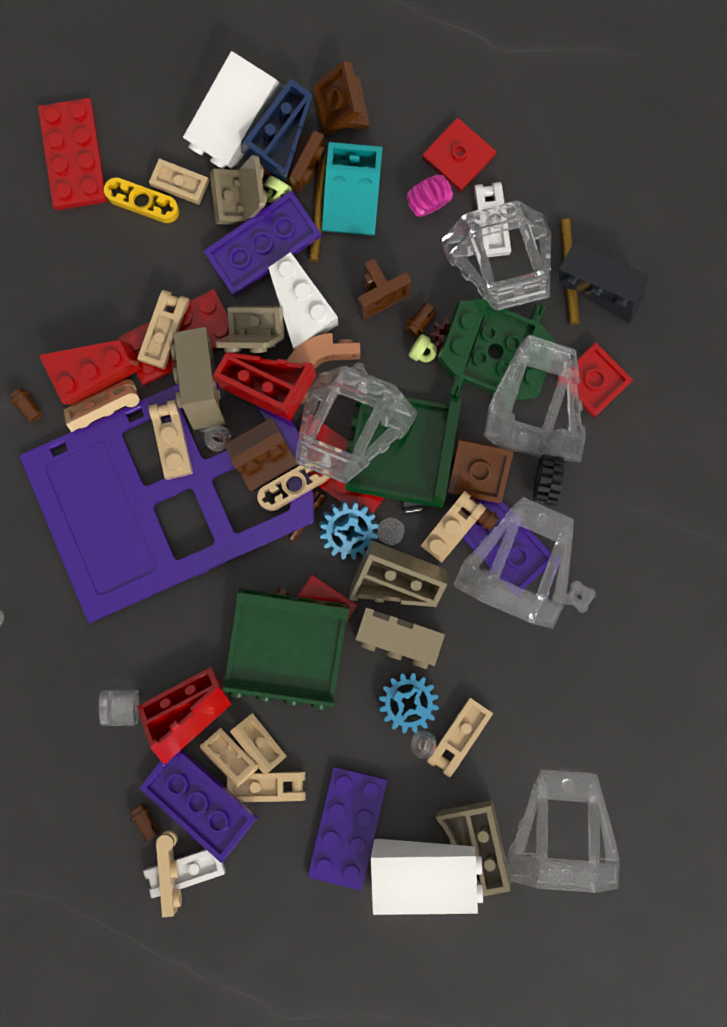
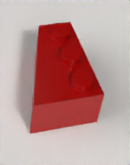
M121 340L39 355L61 402L68 405H74L143 369L141 362L137 359L138 356L133 345Z
M226 352L212 376L220 388L290 422L314 381L316 373L312 363H291L284 359H277L276 361L261 359L260 356Z
M212 667L137 706L149 746L164 765L231 705L227 692L223 691L224 685Z

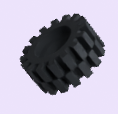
M541 455L533 488L534 503L556 506L560 497V490H562V481L564 480L565 458Z

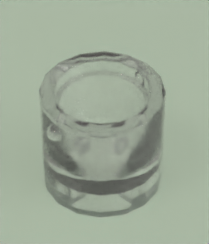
M137 689L102 690L99 700L100 724L102 726H136L139 718L137 709L139 695Z

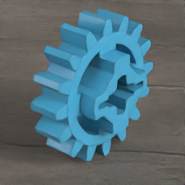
M342 500L341 507L339 508L332 504L333 512L325 511L323 514L327 520L319 522L320 527L325 529L319 532L320 538L325 539L322 542L324 548L331 547L330 553L333 556L340 552V557L343 560L347 554H350L352 559H356L357 552L364 556V548L368 547L371 538H378V534L374 529L378 528L379 525L377 521H372L375 518L372 511L367 512L368 508L365 504L358 508L356 500H353L350 506H347L345 500ZM358 515L365 520L366 527L358 523ZM349 526H352L354 530L351 529L348 531V534H345L344 530H348ZM331 533L339 536V544L333 540Z
M401 673L400 681L398 682L391 678L392 686H383L384 691L387 692L386 696H379V700L385 702V705L379 708L380 712L387 711L388 713L384 717V721L387 722L392 719L394 721L392 729L395 730L400 725L402 726V733H406L408 727H411L413 732L417 733V726L420 724L426 729L427 724L425 720L428 718L434 721L435 717L431 714V711L439 709L432 702L438 699V695L430 694L434 686L432 684L425 686V677L417 681L415 673L410 675V679H406L405 675ZM402 685H413L409 691L400 692L397 690ZM422 691H424L427 698L426 708L421 705L419 699ZM414 694L413 702L416 706L414 708L409 707L403 712L404 703L402 699L404 697L409 699ZM391 698L398 704V710L395 715L390 707ZM417 714L421 716L414 721H404L409 715Z

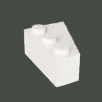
M291 252L268 267L279 305L283 306V318L293 350L310 338L326 334L338 326L337 315Z

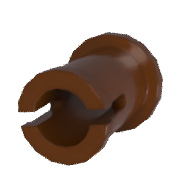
M424 302L412 319L406 320L405 330L411 336L417 338L418 335L424 333L423 329L436 316L437 311L433 310V306Z
M19 388L9 396L11 399L10 403L12 406L16 405L28 423H33L43 415V412L29 397L30 392Z
M474 498L472 499L476 504H480ZM486 508L478 518L477 522L483 526V530L487 528L491 531L500 517L495 515L496 511L492 513ZM466 509L463 511V512H465L468 516L471 515V513H470L469 511H467Z
M143 803L131 810L129 814L131 815L130 821L134 820L145 842L161 833L148 812L150 808L145 807Z

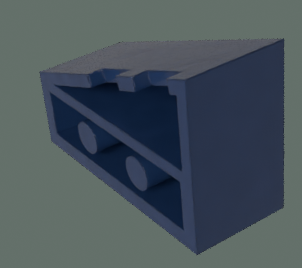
M292 78L243 141L242 152L248 157L258 155L263 168L284 183H286L313 97L310 92Z

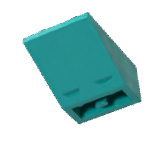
M329 142L322 231L375 236L382 147Z

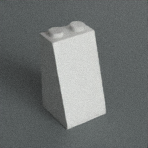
M231 51L183 136L184 139L190 142L188 147L201 156L204 152L212 156L210 162L221 169H225L226 166L235 169L244 156L242 152L243 141L284 86L272 76Z
M374 839L371 854L373 915L478 914L477 903H483L482 885H477V875L482 874V857H476L474 846Z

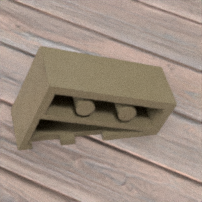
M206 327L173 333L174 344L170 345L173 360L177 361V367L173 368L175 383L179 384L180 391L176 392L178 407L184 409L193 430L225 424L224 415H222L219 407V399H221L220 390H217L216 381L212 376L216 366L211 339Z
M371 540L350 585L349 600L357 601L358 598L373 599L379 603H384V600L398 601L404 605L436 607L447 586V570Z
M366 608L356 640L360 641L359 647L374 652L376 647L387 650L386 656L401 660L402 656L412 658V665L427 669L428 664L435 666L445 634Z
M493 800L438 811L436 819L448 835L450 843L452 845L474 846L476 857H482V874L477 875V885H482L483 896L509 892L512 882Z

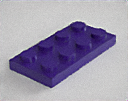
M289 191L260 211L255 217L247 220L203 252L235 297L270 273L268 267L290 252L293 256L321 238L322 235L294 193Z
M474 498L492 513L496 511L495 515L500 518L491 531L487 528L483 530V526L476 521L462 540L505 586L517 596L550 566L556 558L503 501L500 504Z
M183 749L165 765L160 761L139 788L220 863L226 860L258 819L255 813Z
M334 766L308 878L362 891L388 781L386 778Z

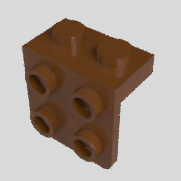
M314 131L310 138L302 134L300 136L286 180V184L299 193L302 192L305 184L308 185L310 183L317 161L320 162L324 157L327 147L324 144L323 134ZM263 168V175L267 177L273 176L271 173H269L267 170Z

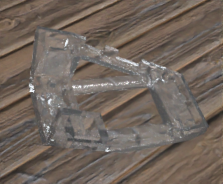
M513 201L465 213L441 239L448 262L453 267L457 266L461 270L462 276L467 281L470 280L477 287L480 295L496 311L550 297L551 230L542 213L522 202ZM519 228L534 273L495 282L481 237ZM536 239H539L540 254L535 242ZM474 252L482 277L466 258L474 255Z
M532 335L526 336L518 347L492 397L488 409L484 436L494 445L511 448L514 451L541 458V455L545 454L565 458V461L581 462L586 432L585 426L581 424L580 411H583L582 401H579L577 383H580L576 350ZM526 366L559 375L542 428L515 421V414L511 413ZM567 388L568 430L558 429L553 431Z
M341 366L319 374L307 393L295 463L346 484L367 467L371 459L389 449V445L397 438L400 440L406 435L417 416V411L392 383L348 366ZM339 394L374 407L352 454L315 440L332 404ZM318 400H320V401H322V402H321V404H320V406H319V408H318V410H317V412H316V414H315V410H316V407H317V404H318ZM381 419V425L389 428L366 450Z
M522 497L505 515L497 527L484 538L476 550L464 560L453 586L487 605L529 623L553 629L565 604L574 519ZM519 526L556 541L536 594L500 579ZM504 534L490 572L480 568L479 565ZM558 569L553 598H550L547 595Z
M540 770L528 800V806L519 823L517 834L508 851V869L511 882L538 889L591 893L618 889L620 859L597 774ZM548 800L588 802L589 861L548 858ZM537 810L536 854L524 853ZM600 827L606 859L600 858Z

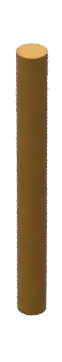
M323 157L318 163L312 220L321 235L327 157ZM321 238L310 244L308 261L319 262Z
M571 219L560 220L563 260L573 245ZM566 288L569 325L580 324L577 292Z

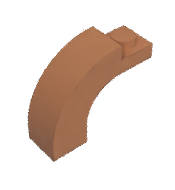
M332 333L318 335L299 345L289 356L287 362L303 364V362L312 363L315 369L327 361L360 359V343H354L352 339L339 340L338 344H333ZM308 391L301 403H308Z

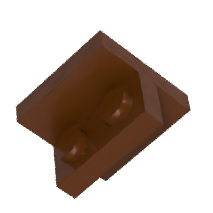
M342 61L312 86L321 131L324 136L331 137L343 127L364 130L370 126L360 78L354 75L352 62Z
M374 258L364 263V273L362 274L364 281L362 284L366 293L358 297V312L362 320L409 297L412 284L407 272L387 282Z
M272 417L224 444L231 456V462L235 469L240 472L251 493L299 466Z
M459 438L457 450L453 457L447 493L462 495L466 491L471 495V498L501 504L514 450Z

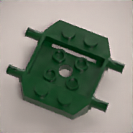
M487 283L482 298L457 303L437 359L448 377L453 380L448 392L449 396L459 398L463 384L483 389L502 400L497 415L508 418L509 410L514 401L538 398L557 342L541 324V319L546 309L545 306L535 304L531 318L528 319L493 304L498 286H493V283ZM525 336L528 339L512 385L509 386L508 382ZM490 345L498 347L500 351L498 359L490 357L488 353Z

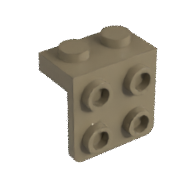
M252 155L239 170L213 169L210 172L216 224L242 225L250 218L255 217L266 205L267 194L263 190L262 184L264 171L258 155Z
M283 306L228 307L229 335L215 341L216 348H224V352H239L241 348H250L252 353L266 352L267 348L275 347L276 343L284 339Z

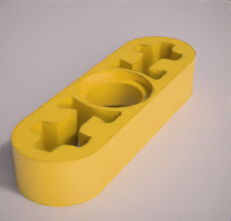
M112 178L104 186V193L107 199L116 206L163 223H171L179 216V207L176 201L168 195L121 178ZM120 186L122 192L129 195V202H127L126 195L118 193L114 197L112 189L117 190ZM141 194L149 197L148 204L143 207L135 205V198ZM155 199H157V205L163 208H166L167 204H170L172 212L167 211L166 214L163 215L162 210L159 207L154 206Z

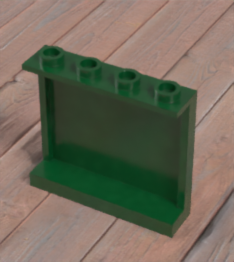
M365 381L364 390H358L355 406L360 407L359 415L353 414L351 431H355L354 439H348L346 455L350 456L349 464L344 463L341 480L346 481L345 490L443 508L462 399L451 397L449 404L377 392L368 390L369 382Z
M239 588L223 691L229 692L228 695L238 698L252 695L256 696L257 700L270 702L272 699L284 700L285 704L294 706L300 705L301 702L311 704V707L316 709H327V706L334 707V695L349 605Z

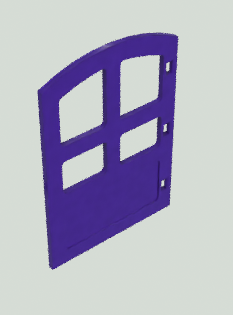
M179 384L139 401L134 407L123 408L90 423L85 428H79L19 455L89 624L313 524V489L291 501L289 511L241 533H235L213 484L214 478L235 469L230 460L231 456L226 450L209 459H203L183 415L182 408H179L193 474L169 480L164 478L149 486H145L123 435L125 431L151 420L149 413L150 405L158 404V406L167 404V401L176 399V392L180 391ZM256 405L266 420L271 417L273 418L299 466L307 462L306 452L292 419L289 422ZM142 409L144 417L130 422L127 415ZM170 415L162 416L164 423L172 422ZM66 443L68 451L54 456L51 449ZM303 470L301 473L304 475L309 485L312 483V481L309 479V477H311V473L307 475L306 471ZM291 477L288 480L289 490L292 492L300 490L302 480L299 477ZM192 489L214 537V544L181 560H176L154 508L156 504Z

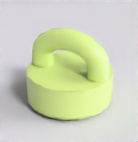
M269 176L264 184L269 188L267 202L270 204L289 191H292L289 185L273 176Z
M421 334L408 355L416 362L418 360L429 362L436 357L437 348L430 342L431 338ZM426 348L430 349L429 355H423Z

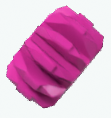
M444 175L428 177L408 191L406 197L409 202L408 205L416 216L424 217L432 214L451 201L453 196L452 187L448 180L446 181Z

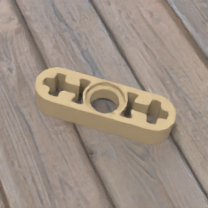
M321 457L312 458L263 486L257 495L259 504L268 511H275L316 488L330 478L331 467L329 463ZM315 464H318L320 467L325 465L324 475L319 477L317 474L309 477L312 483L308 485L306 478L301 472L305 470L308 475L314 471L313 466ZM291 477H299L302 480L300 490L296 492L288 490L287 482ZM279 484L282 485L285 493L289 495L285 499L282 493L276 496V503L273 505L269 502L264 503V500L267 498L265 493L268 491L272 494L279 492L280 489L277 487Z

